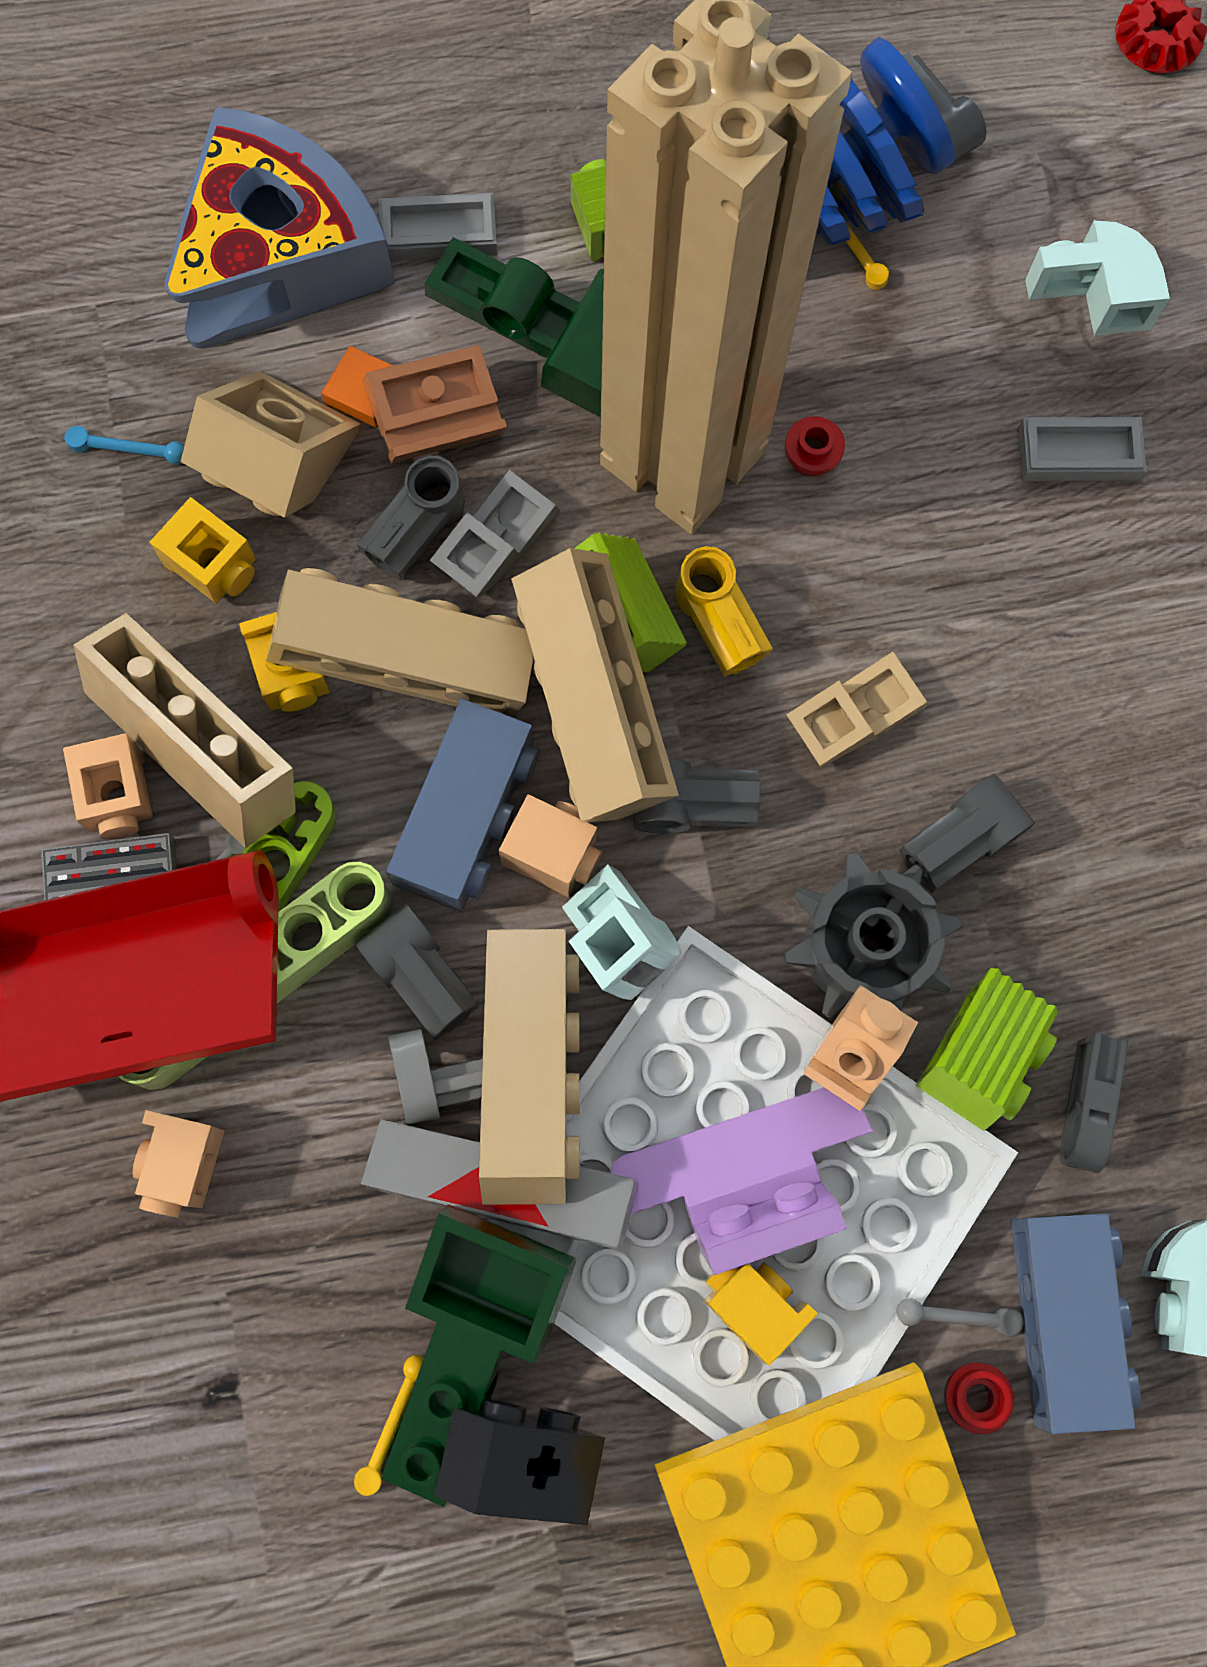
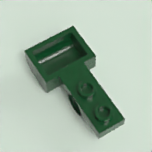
M453 237L425 282V296L546 358L547 360L542 368L541 387L601 417L604 269L598 270L579 303L556 291L551 277L537 264L519 257L511 258L507 264H504Z
M449 1204L438 1213L405 1309L437 1323L383 1472L382 1480L445 1507L447 1501L434 1495L454 1407L483 1411L485 1399H491L499 1375L497 1369L503 1352L534 1364L545 1347L574 1270L576 1257Z

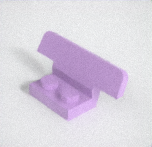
M823 1087L623 1155L613 1163L610 1173L632 1178L638 1182L631 1214L682 1197L699 1248L713 1275L846 1230L840 1205L821 1182L812 1152L874 1131L863 1109L861 1111L857 1110Z

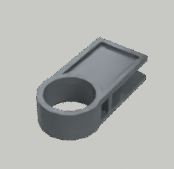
M1095 1032L1078 1041L1061 1137L1060 1157L1063 1165L1094 1173L1101 1172L1106 1165L1114 1138L1129 1040L1109 1038Z

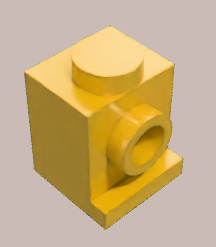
M191 497L149 542L164 567L172 573H177L216 604L226 593L231 597L241 594L254 576L255 569L251 565L256 558L247 539ZM214 558L211 561V563L204 569L205 563L209 559Z
M276 612L239 623L261 694L271 711L280 708L286 712L302 710L316 703L317 697L330 693L325 675L266 662Z
M765 1262L756 1270L748 1263L716 1275L712 1273L705 1281L713 1291L703 1302L768 1366L777 1359L818 1315L808 1303L799 1301L792 1308L786 1300L793 1293V1290Z

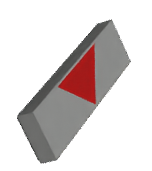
M380 1119L361 1185L366 1188L441 1207L449 1204L474 1215L622 1251L638 1187V1182L635 1179L580 1166V1179H566V1204L483 1205L479 1182L480 1142Z

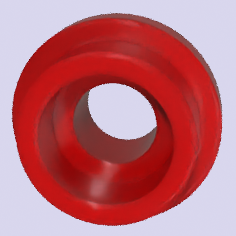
M818 416L806 417L797 421L789 429L785 440V454L788 461L798 472L807 476H819L832 471L840 463L845 451V439L840 428L832 421ZM808 438L819 439L826 446L821 449H813L807 445L805 440Z
M971 1362L960 1366L950 1375L945 1385L944 1402L948 1414L959 1427L974 1434H989L1002 1428L1009 1420L1014 1408V1393L1009 1380L999 1369L986 1363ZM981 1384L988 1392V1402L981 1410L974 1411L967 1403V1393L972 1386Z

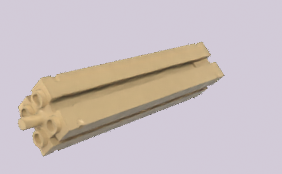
M694 0L674 20L672 42L675 46L674 51H662L654 44H651L608 88L607 112L613 116V120L607 125L600 438V447L604 450L600 453V465L636 493L647 480L654 484L658 492L655 499V507L690 535H693L722 502L726 477L737 485L767 451L769 440L766 438L770 435L844 113V108L840 106V102L848 95L853 73L799 33L790 42L780 44L779 46L767 40L771 13L752 0Z

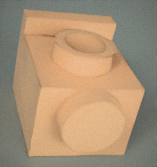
M127 733L63 748L76 821L89 832L99 831L100 837L103 839L124 838L139 831V821L153 818L143 763H145L143 751ZM124 787V797L107 800L109 793L113 789Z
M860 985L824 1035L803 1074L861 1111L870 1095L902 1055L918 1022L901 1012L891 1002L881 999Z
M145 1110L142 1124L153 1126L154 1131L151 1140L144 1139L140 1144L133 1164V1178L139 1180L135 1194L142 1196L139 1209L179 1218L182 1206L203 1208L225 1130Z

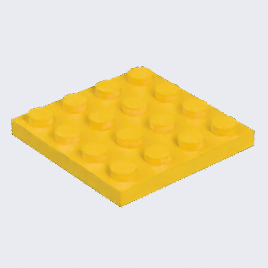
M914 1362L655 1464L727 1667H941L1016 1636L924 1375Z

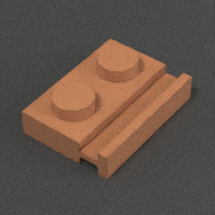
M480 345L367 372L363 379L381 436L385 438L390 452L388 456L391 464L501 435L507 428L505 419L501 418L497 406L499 401Z

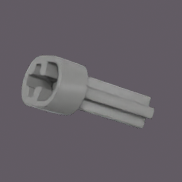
M421 1028L388 1035L405 1120L408 1126L440 1119V1108L482 1099L483 1058L430 1070Z

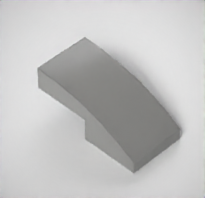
M508 470L475 515L472 516L467 512L430 561L480 599L524 555L560 510L553 502L511 470Z

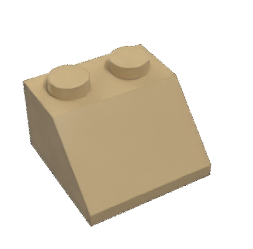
M258 371L197 396L181 463L202 473L203 479L208 483L221 488H230L252 500L254 506L260 511L285 518L315 501L358 435L361 423L272 376Z

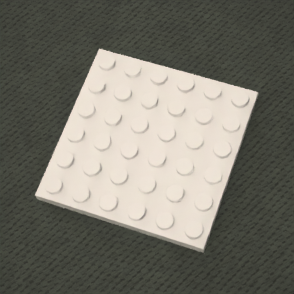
M688 926L677 941L681 950L679 957L642 991L579 1081L580 1114L566 1115V1137L580 1136V1166L610 1173L613 1163L623 1155L823 1088L804 1075L803 1072L832 1024ZM892 1067L862 1108L874 1132L812 1152L821 1182L839 1203L847 1229L749 1263L756 1270L765 1262L789 1285L793 1293L786 1302L792 1308L800 1301L808 1303L818 1313L770 1366L763 1363L703 1302L713 1291L705 1282L712 1274V1271L699 1248L682 1197L631 1214L622 1251L486 1217L483 1219L576 1257L574 1270L554 1324L715 1441L877 1377L908 1328L897 1317L896 1310L898 1304L908 1298L916 1299L921 1305L924 1303L1018 1152L988 1131L981 1130L918 1088L915 1081Z

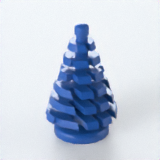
M881 37L871 42L864 49L860 57L862 75L877 108L875 109L865 93L858 89L852 78L848 95L840 102V106L844 108V113L816 231L828 245H835L850 240L849 237H851L846 221L836 207H839L854 226L861 229L863 234L887 228V221L882 207L893 219L897 218L900 223L923 216L922 198L914 188L917 184L894 142L895 139L899 141L909 156L929 173L937 174L956 161L955 148L951 136L935 102L903 55L889 41Z

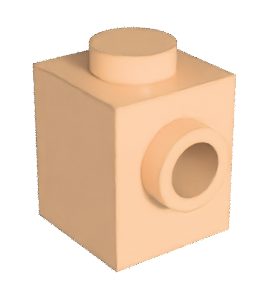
M528 794L499 848V856L502 866L569 897L576 882L586 885L590 881L603 851L594 847L597 840V827L589 824V822L581 823L576 806L567 802L557 801L554 807Z

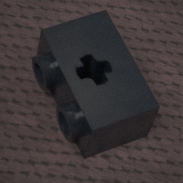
M485 1399L483 1411L454 1407L434 1496L476 1515L588 1525L605 1437L579 1429L581 1416L552 1408L540 1407L538 1419L525 1417L527 1410L525 1407L492 1399Z

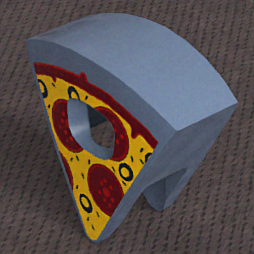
M215 108L188 195L164 283L171 299L179 303L189 302L185 334L192 346L202 349L304 317L395 284L387 241L375 212L359 186L332 156L303 134L273 119L243 110Z

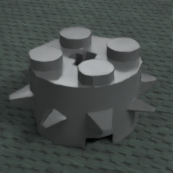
M858 853L849 854L846 858L844 878L840 879L826 894L799 888L794 895L811 917L804 933V941L784 953L786 964L806 967L815 984L826 993L822 1013L827 1017L831 1018L844 1008L860 985L881 999L891 1002L901 1012L904 1000L920 987L947 994L951 990L953 985L938 968L945 949V937L960 929L962 925L960 917L936 913L934 908L937 905L934 898L920 886L923 869L920 866L914 865L903 874L892 870L871 872ZM870 930L876 931L883 938L878 946L885 950L878 949L875 952L868 950L862 943L865 939L860 936H865Z

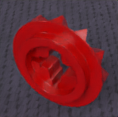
M1134 0L1131 4L1124 5L1115 27L1117 44L1123 55L1139 68L1155 73H1172L1182 70L1197 59L1203 48L1207 26L1200 22L1202 8H1189L1186 6V0ZM1157 21L1161 27L1174 26L1170 36L1164 29L1156 32L1154 30L1151 31L1154 22Z

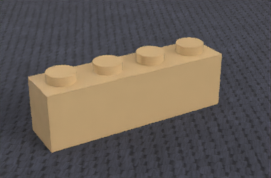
M569 548L511 578L518 600L517 612L522 624L526 628L535 659V675L543 687L552 719V734L562 753L570 781V796L578 809L581 823L619 820L679 796L608 554Z
M306 568L300 570V572L287 570L279 598L266 662L456 707L462 698L512 718L526 703L534 656L526 629L521 628V624L517 620L501 615H490L481 618L461 613V609L457 605L442 600H428L421 603L401 598L396 590L383 585L368 584L361 588L337 582L338 580L333 574L320 569Z
M127 613L73 645L84 693L242 846L247 848L296 813L293 767Z
M566 929L487 930L479 1182L483 1205L566 1204V1179H580V1136L566 1137V1115L580 1114L579 1073H566V1053H579V1012L566 1013V994H579L578 954H566Z

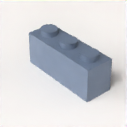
M460 699L387 867L386 874L393 886L462 913L469 897L477 900L481 897L492 869V864L485 861L493 839L502 842L505 839L516 811V806L509 804L517 782L523 784L529 782L539 757L540 749L532 747L534 742L531 724L465 699Z
M1109 1213L1011 1219L1034 1427L1050 1434L1136 1429L1133 1410L1140 1408L1141 1391L1135 1370L1132 1367H1128L1124 1339H1128L1131 1336L1132 1320L1126 1299L1123 1296L1119 1297L1116 1269L1122 1266L1123 1249L1118 1230L1115 1227H1110Z

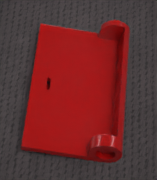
M261 850L1 910L0 1102L275 1042L279 896L275 874L265 853Z

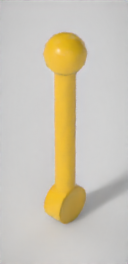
M847 224L851 237H849L850 240L845 242L866 270L865 282L867 286L873 290L884 288L888 283V268L881 263L873 261Z
M411 1355L404 1362V1382L369 1464L361 1468L354 1478V1486L361 1495H373L383 1484L381 1468L408 1405L424 1360L422 1355Z

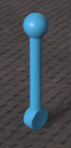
M81 426L69 428L64 435L66 444L76 453H82L93 447L163 457L173 465L183 464L181 463V458L185 445L178 441L170 442L165 446L89 435L86 429Z

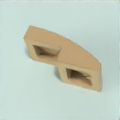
M891 652L845 683L841 684L840 681H837L786 715L822 768L928 707V704L895 653Z

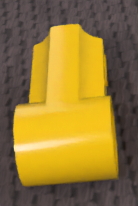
M705 546L693 550L686 556L675 584L674 597L677 606L682 612L692 618L723 677L732 674L736 675L770 655L773 648L735 581L736 568L733 560L726 552L716 547ZM699 574L708 575L716 581L719 590L711 593L702 592L694 587L690 578Z

